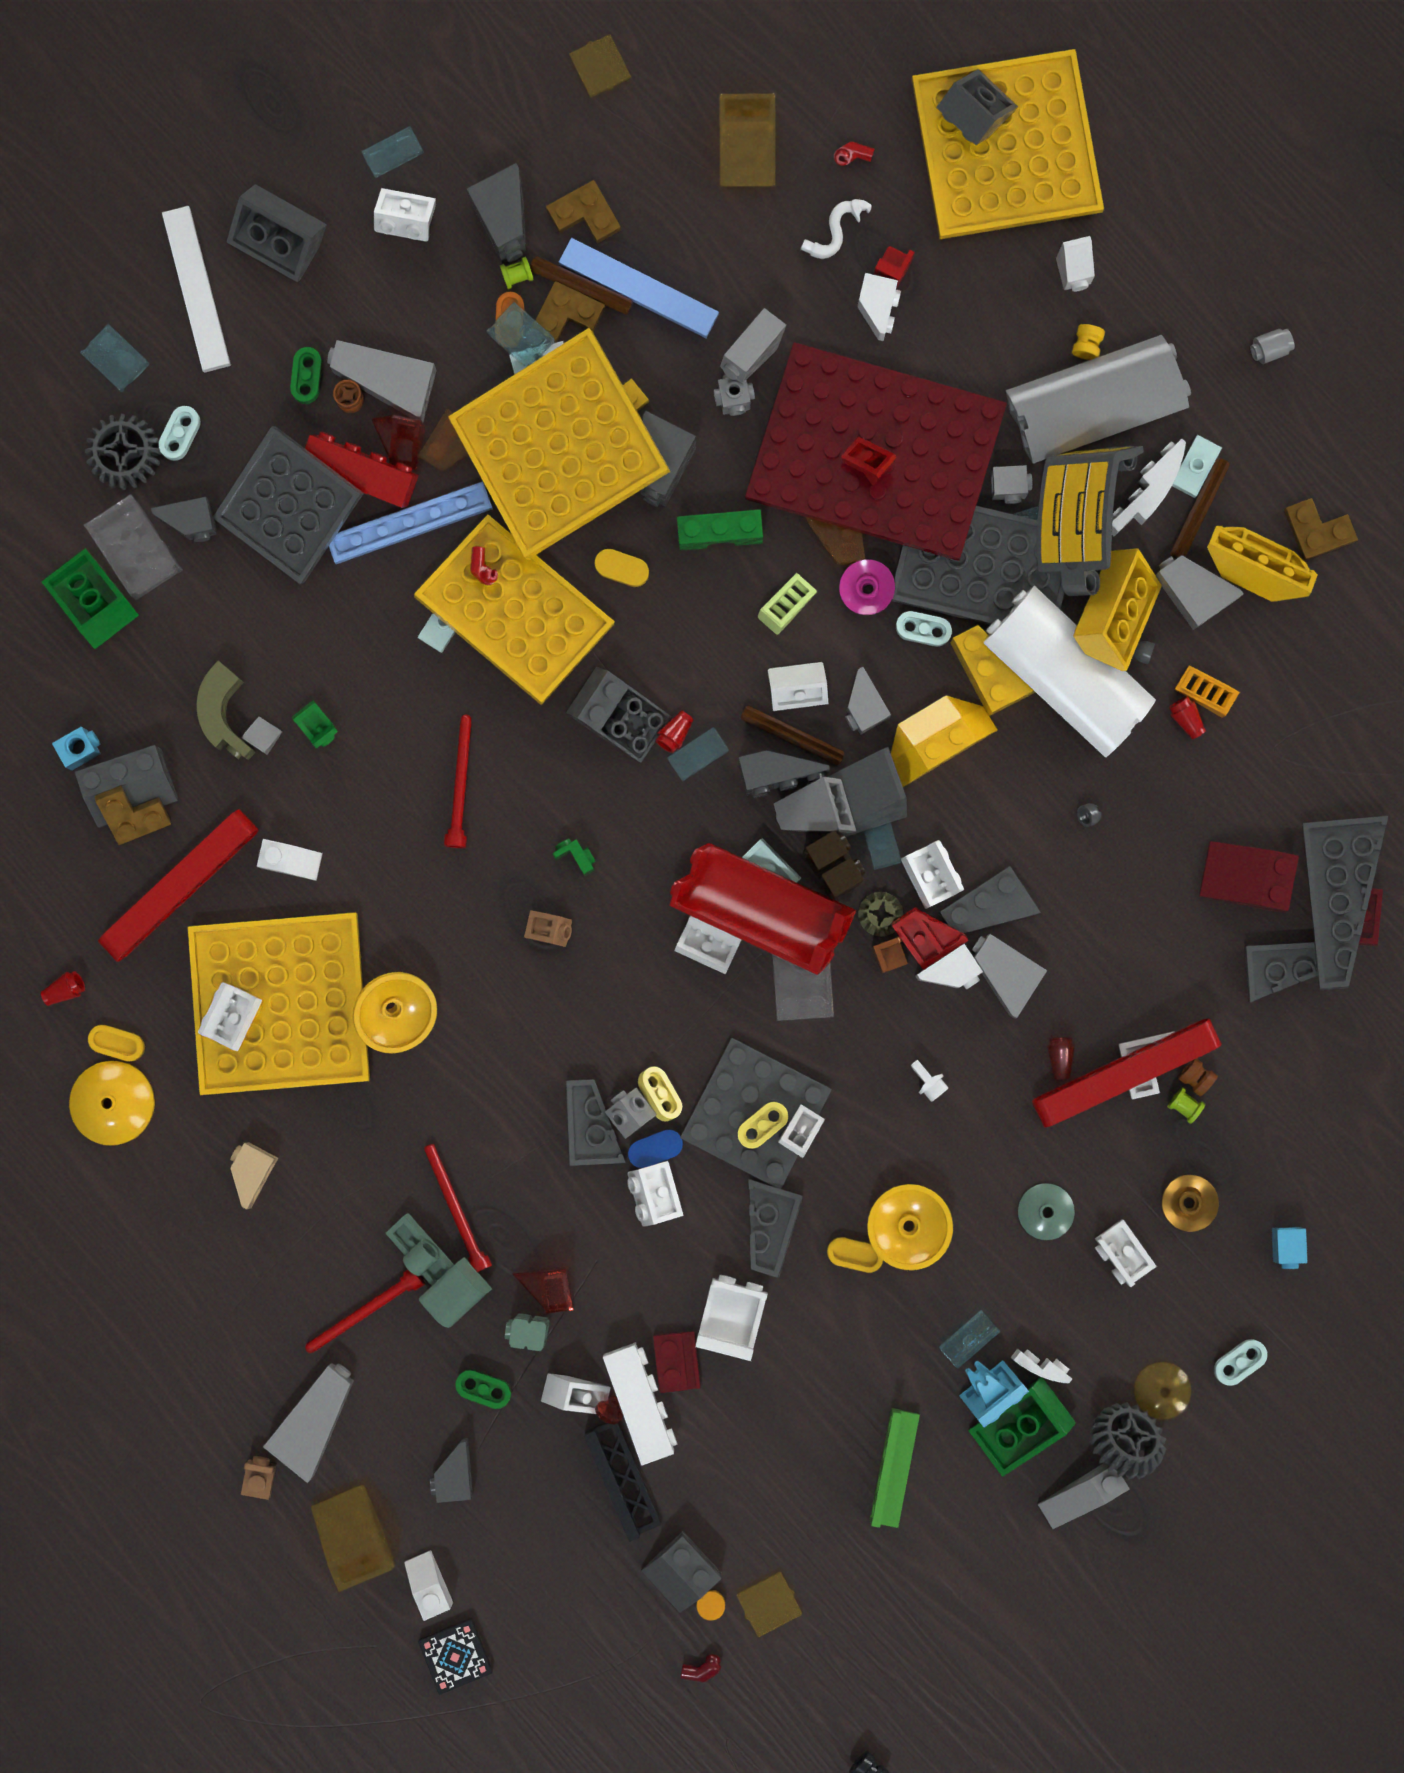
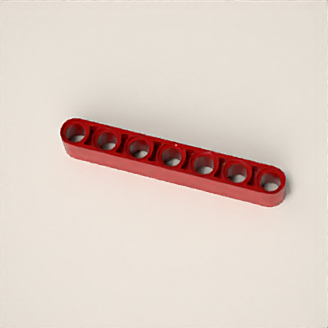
M240 809L233 812L99 938L98 943L116 962L123 960L258 833L259 829Z
M1210 1018L1202 1019L1048 1091L1032 1100V1104L1043 1127H1050L1220 1047L1222 1043Z

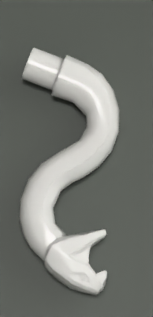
M857 199L837 204L829 216V226L832 234L831 243L829 245H821L805 239L801 250L810 253V256L820 259L835 255L843 243V232L840 225L842 215L846 212H851L859 223L860 213L865 210L869 213L872 208L871 204Z

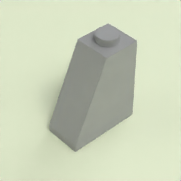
M764 308L724 354L720 365L724 373L729 378L743 384L778 349L786 324Z
M1171 556L1158 566L1160 571L1156 574V577L1193 630L1243 595L1241 589L1184 556H1180L1176 560Z
M822 777L774 803L776 819L781 830L828 833L835 830L837 833L856 832L841 779Z
M988 934L986 938L980 936L972 948V951L975 952L973 957L982 969V975L1008 1015L1012 1018H1017L1047 970L993 935Z

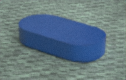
M664 1130L634 1142L629 1148L628 1157L630 1162L638 1168L652 1166L677 1156L682 1150L683 1141L676 1131Z

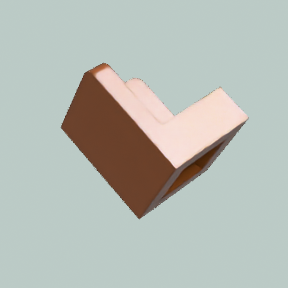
M900 937L871 948L881 974L908 964L900 944Z

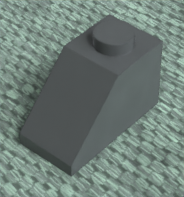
M207 497L151 508L152 514L158 520L189 540L194 539V542H205L211 539L210 536L217 535L215 520L212 518L214 515L211 502Z
M468 1438L462 1439L436 1470L434 1478H430L431 1496L436 1495V1503L471 1500L473 1496Z

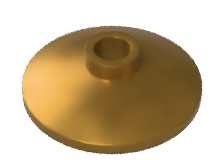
M1183 1175L1177 1177L1164 1190L1162 1196L1163 1213L1169 1223L1180 1230L1187 1232L1202 1230L1212 1223L1218 1212L1219 1200L1217 1192L1210 1182L1200 1176ZM1187 1197L1193 1200V1205L1190 1208L1184 1206V1200Z

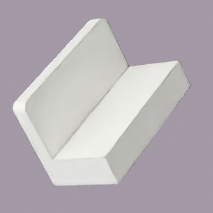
M822 662L768 669L773 711L829 704L827 680Z

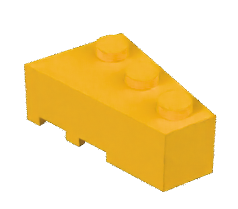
M977 625L953 637L950 643L988 715L991 716L1036 692L984 644L988 634Z

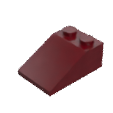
M1210 841L1199 896L1279 913L1289 911L1299 856L1273 850Z

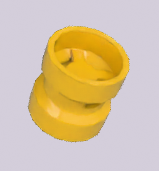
M1080 324L1076 333L1078 340L1073 345L1072 354L1085 360L1098 358L1101 351L1099 343L1104 339L1105 330L1094 325Z

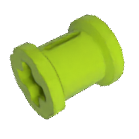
M526 257L522 258L520 262L508 266L500 265L507 289H511L512 285L519 282L534 280Z
M1182 1087L1175 1093L1167 1107L1177 1110L1187 1118L1188 1123L1192 1124L1204 1109L1205 1103L1196 1101L1185 1093L1186 1089Z

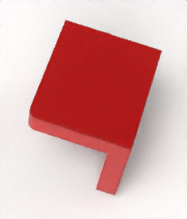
M889 246L882 259H879L874 275L898 280L896 286L898 288L913 260L915 252L909 250L908 254H905Z

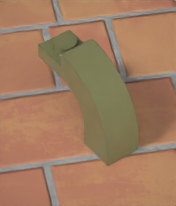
M217 661L208 671L199 688L197 696L199 724L207 739L217 749L221 750L228 743L229 745L226 749L237 759L243 756L249 760L255 754V751L230 729L226 719L228 701L244 682L220 661Z

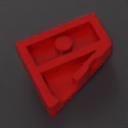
M913 908L891 923L923 970L968 941L964 933L917 908Z

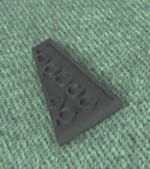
M1388 816L1302 824L1319 990L1349 988Z

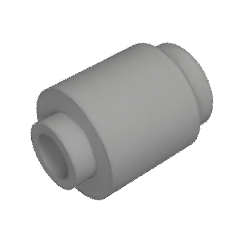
M1280 328L1255 337L1253 345L1250 346L1254 360H1259L1262 364L1284 357L1295 348L1290 331L1288 329L1281 330Z

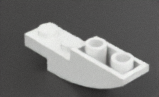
M1183 439L1176 445L1171 441L1160 452L1163 457L1156 464L1151 461L1141 470L1140 473L1143 477L1138 483L1145 490L1143 491L1139 488L1128 499L1131 504L1125 510L1119 507L1113 513V536L1133 518L1142 525L1163 501L1173 485L1181 466L1186 445Z

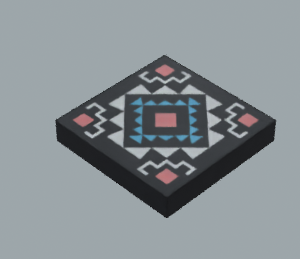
M472 1618L418 1640L439 1695L490 1675L493 1672Z

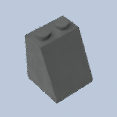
M515 163L467 188L471 206L501 263L506 261L514 262L521 258L523 252L526 251L523 185L519 167Z
M645 411L643 423L671 472L643 488L641 495L644 496V501L655 507H658L659 504L666 507L696 450V436Z
M888 747L828 776L841 779L856 828L854 833H843L845 837L907 817V798Z

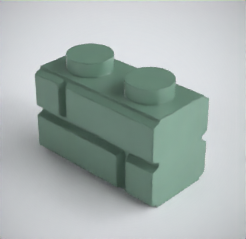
M518 1313L513 1320L509 1319V1322H507L505 1339L509 1340L510 1347L524 1349L527 1346L528 1350L541 1351L547 1343L550 1320L548 1317L535 1316L532 1318L531 1315Z

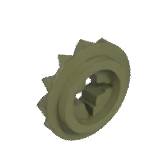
M874 892L868 895L860 904L858 911L859 921L864 930L871 935L879 937L894 933L895 930L891 923L903 916L902 905L895 896L887 892ZM882 902H884L885 912L893 915V917L883 918L880 926H878L877 916L869 913V911L879 910Z

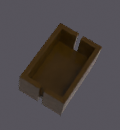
M836 830L807 846L803 852L815 876L836 863H841L822 874L823 878L818 880L826 895L833 900L860 886L865 880L863 875L866 873L859 859L853 860L850 857L848 851H850L851 846L844 834L838 835Z

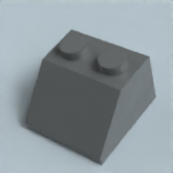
M977 69L956 81L936 108L942 112L945 120L953 123L962 131L965 139L978 145L989 138L1018 106Z
M684 1531L680 1532L641 1569L643 1574L679 1613L701 1599L722 1579L720 1570Z

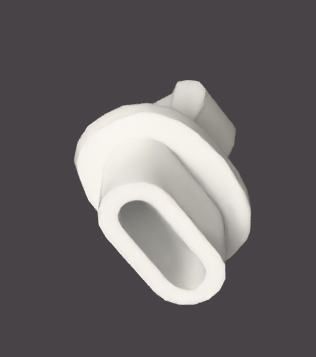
M918 1060L911 1065L916 1074L925 1083L919 1093H924L931 1102L948 1089V1086L941 1079L943 1077L942 1073L931 1077Z

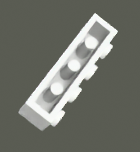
M635 1342L605 1353L603 1359L641 1465L674 1454L673 1446L678 1445L672 1428L667 1430L663 1419L668 1418L663 1402L657 1403L654 1392L658 1391L653 1374L648 1376L644 1365L648 1364V1360L643 1347L638 1349Z

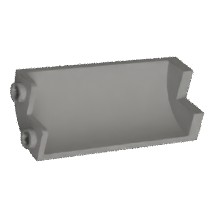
M1159 335L1006 390L1010 414L1020 428L1024 451L1032 463L1189 408L1187 396L1191 395V390L1187 380L1182 379L1175 360L1177 359V353L1172 343L1168 344L1164 337Z

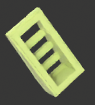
M796 573L760 609L758 618L778 635L817 593V590ZM796 586L805 596L802 598L792 587ZM785 594L790 596L797 604L794 605L785 597ZM779 602V603H780L783 607H785L789 612H788V613L784 612V611H783L778 605H776V604Z

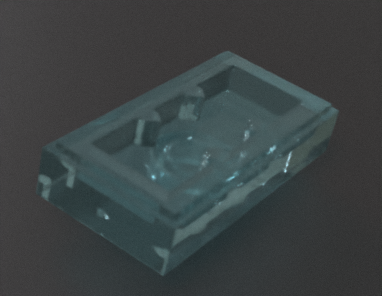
M410 126L361 151L375 178L424 153Z
M713 727L667 759L682 782H684L729 752V749Z
M891 822L863 831L874 870L901 863Z
M980 1310L941 1344L939 1348L958 1369L1000 1331L984 1312Z

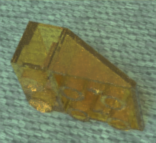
M720 94V186H775V94Z
M364 1484L311 1506L325 1558L338 1592L393 1569L396 1564Z

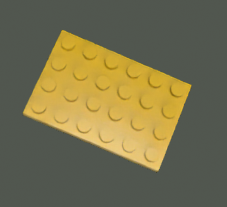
M487 515L414 593V598L540 705L548 699L615 623L614 620L537 555L530 559L524 558L513 535L490 515ZM479 546L485 548L484 563L492 570L496 569L498 572V579L492 585L481 584L471 574L472 547Z

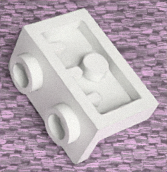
M381 188L374 210V230L379 233L428 241L429 226L436 207V198Z
M668 1161L628 1172V1188L634 1195L636 1216L641 1221L642 1226L654 1225L683 1216Z

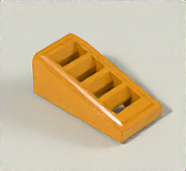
M1190 665L1174 689L1221 718L1227 715L1240 693L1229 685ZM1192 676H1195L1197 680L1191 690L1187 689L1186 686ZM1205 682L1207 685L1202 694H1196L1201 683ZM1213 687L1217 691L1210 701L1206 698ZM1223 693L1227 695V697L1220 706L1216 703L1218 702L1219 698Z

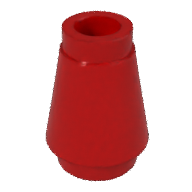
M1186 696L1169 707L1172 712L1170 716L1191 739H1195L1206 732L1194 700L1191 701Z
M680 711L657 732L656 743L669 753H674L676 749L679 750L694 721L693 718L686 712Z
M76 971L71 973L65 972L41 991V998L47 1006L80 997L81 993L85 991V984Z

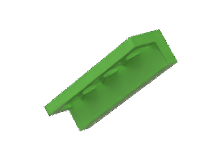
M891 1408L870 1515L871 1526L879 1528L880 1525L896 1528L899 1526L920 1417L918 1413Z

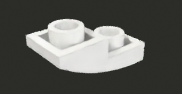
M1017 1349L1011 1356L1019 1365L1040 1377L1061 1383H1070L1072 1380L1067 1375L1070 1369L1057 1358L1053 1363L1046 1358L1038 1366L1037 1364L1040 1359L1028 1349L1024 1353Z

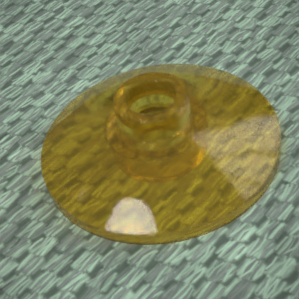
M1168 1362L1153 1363L1144 1368L1138 1375L1134 1387L1135 1399L1143 1411L1148 1410L1147 1415L1157 1419H1171L1181 1414L1188 1406L1191 1398V1384L1185 1372L1178 1366ZM1162 1387L1169 1388L1168 1396L1161 1397L1160 1389Z

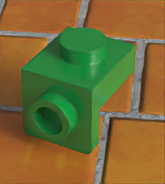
M314 700L292 716L294 722L315 748L319 746L324 747L331 743L338 732L334 724Z
M569 838L555 846L557 851L552 854L556 860L571 852L585 876L594 871L591 865L596 862L588 847L582 850L577 839L571 842Z

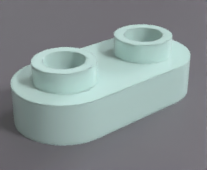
M181 406L175 409L161 435L159 449L169 460L176 461L182 459L187 454L195 438L201 421L193 408ZM184 419H191L189 426L182 425ZM173 443H179V448L176 451L170 450V446Z
M913 611L903 613L896 623V631L902 639L936 647L946 644L952 634L951 625L946 619ZM908 622L913 623L915 630L907 631L905 624ZM935 628L940 629L942 636L934 637L932 630Z
M1248 1339L1243 1341L1217 1360L1214 1365L1215 1377L1225 1385L1232 1386L1238 1384L1264 1365L1267 1360V1350L1257 1340ZM1253 1348L1255 1356L1249 1359L1246 1352L1248 1349ZM1226 1365H1231L1233 1369L1229 1375H1225L1223 1372Z

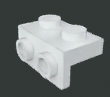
M940 840L901 858L925 909L964 890L961 878L955 872L949 860L948 852L942 846Z
M690 916L674 951L726 974L742 939Z
M222 982L214 994L207 1014L202 1019L198 1034L238 1051L262 1000L237 987Z
M1123 1219L1095 1238L1099 1244L1095 1247L1096 1251L1104 1261L1109 1259L1115 1267L1112 1273L1121 1285L1126 1282L1129 1287L1135 1285L1134 1282L1157 1267Z

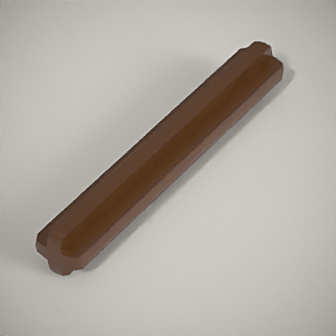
M535 256L531 262L530 269L532 272L553 282L557 281L616 311L628 314L632 308L633 301L558 265L538 256Z
M1222 458L1215 460L1170 552L1172 557L1176 559L1180 556L1186 557L1230 466L1228 461Z
M746 706L741 714L743 721L835 765H839L844 757V751L751 706Z

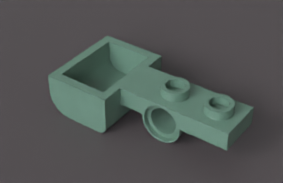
M409 1213L404 1215L386 1232V1235L405 1255L403 1262L406 1268L414 1275H423L431 1284V1287L419 1298V1301L442 1326L447 1328L453 1326L492 1290L465 1257L454 1265Z

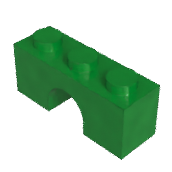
M761 509L677 517L680 551L704 549L708 545L716 543H734L735 546L763 543Z

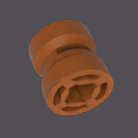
M342 380L335 385L333 397L343 412L355 413L362 408L364 396L356 382Z
M1196 1058L1188 1063L1178 1076V1079L1182 1083L1192 1086L1193 1092L1201 1097L1213 1085L1218 1075L1212 1070H1206L1203 1067V1063Z

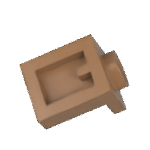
M530 910L524 938L566 947L572 933V920Z
M254 1456L253 1460L249 1459L244 1464V1469L246 1470L241 1495L269 1500L271 1498L277 1464H272L269 1458Z

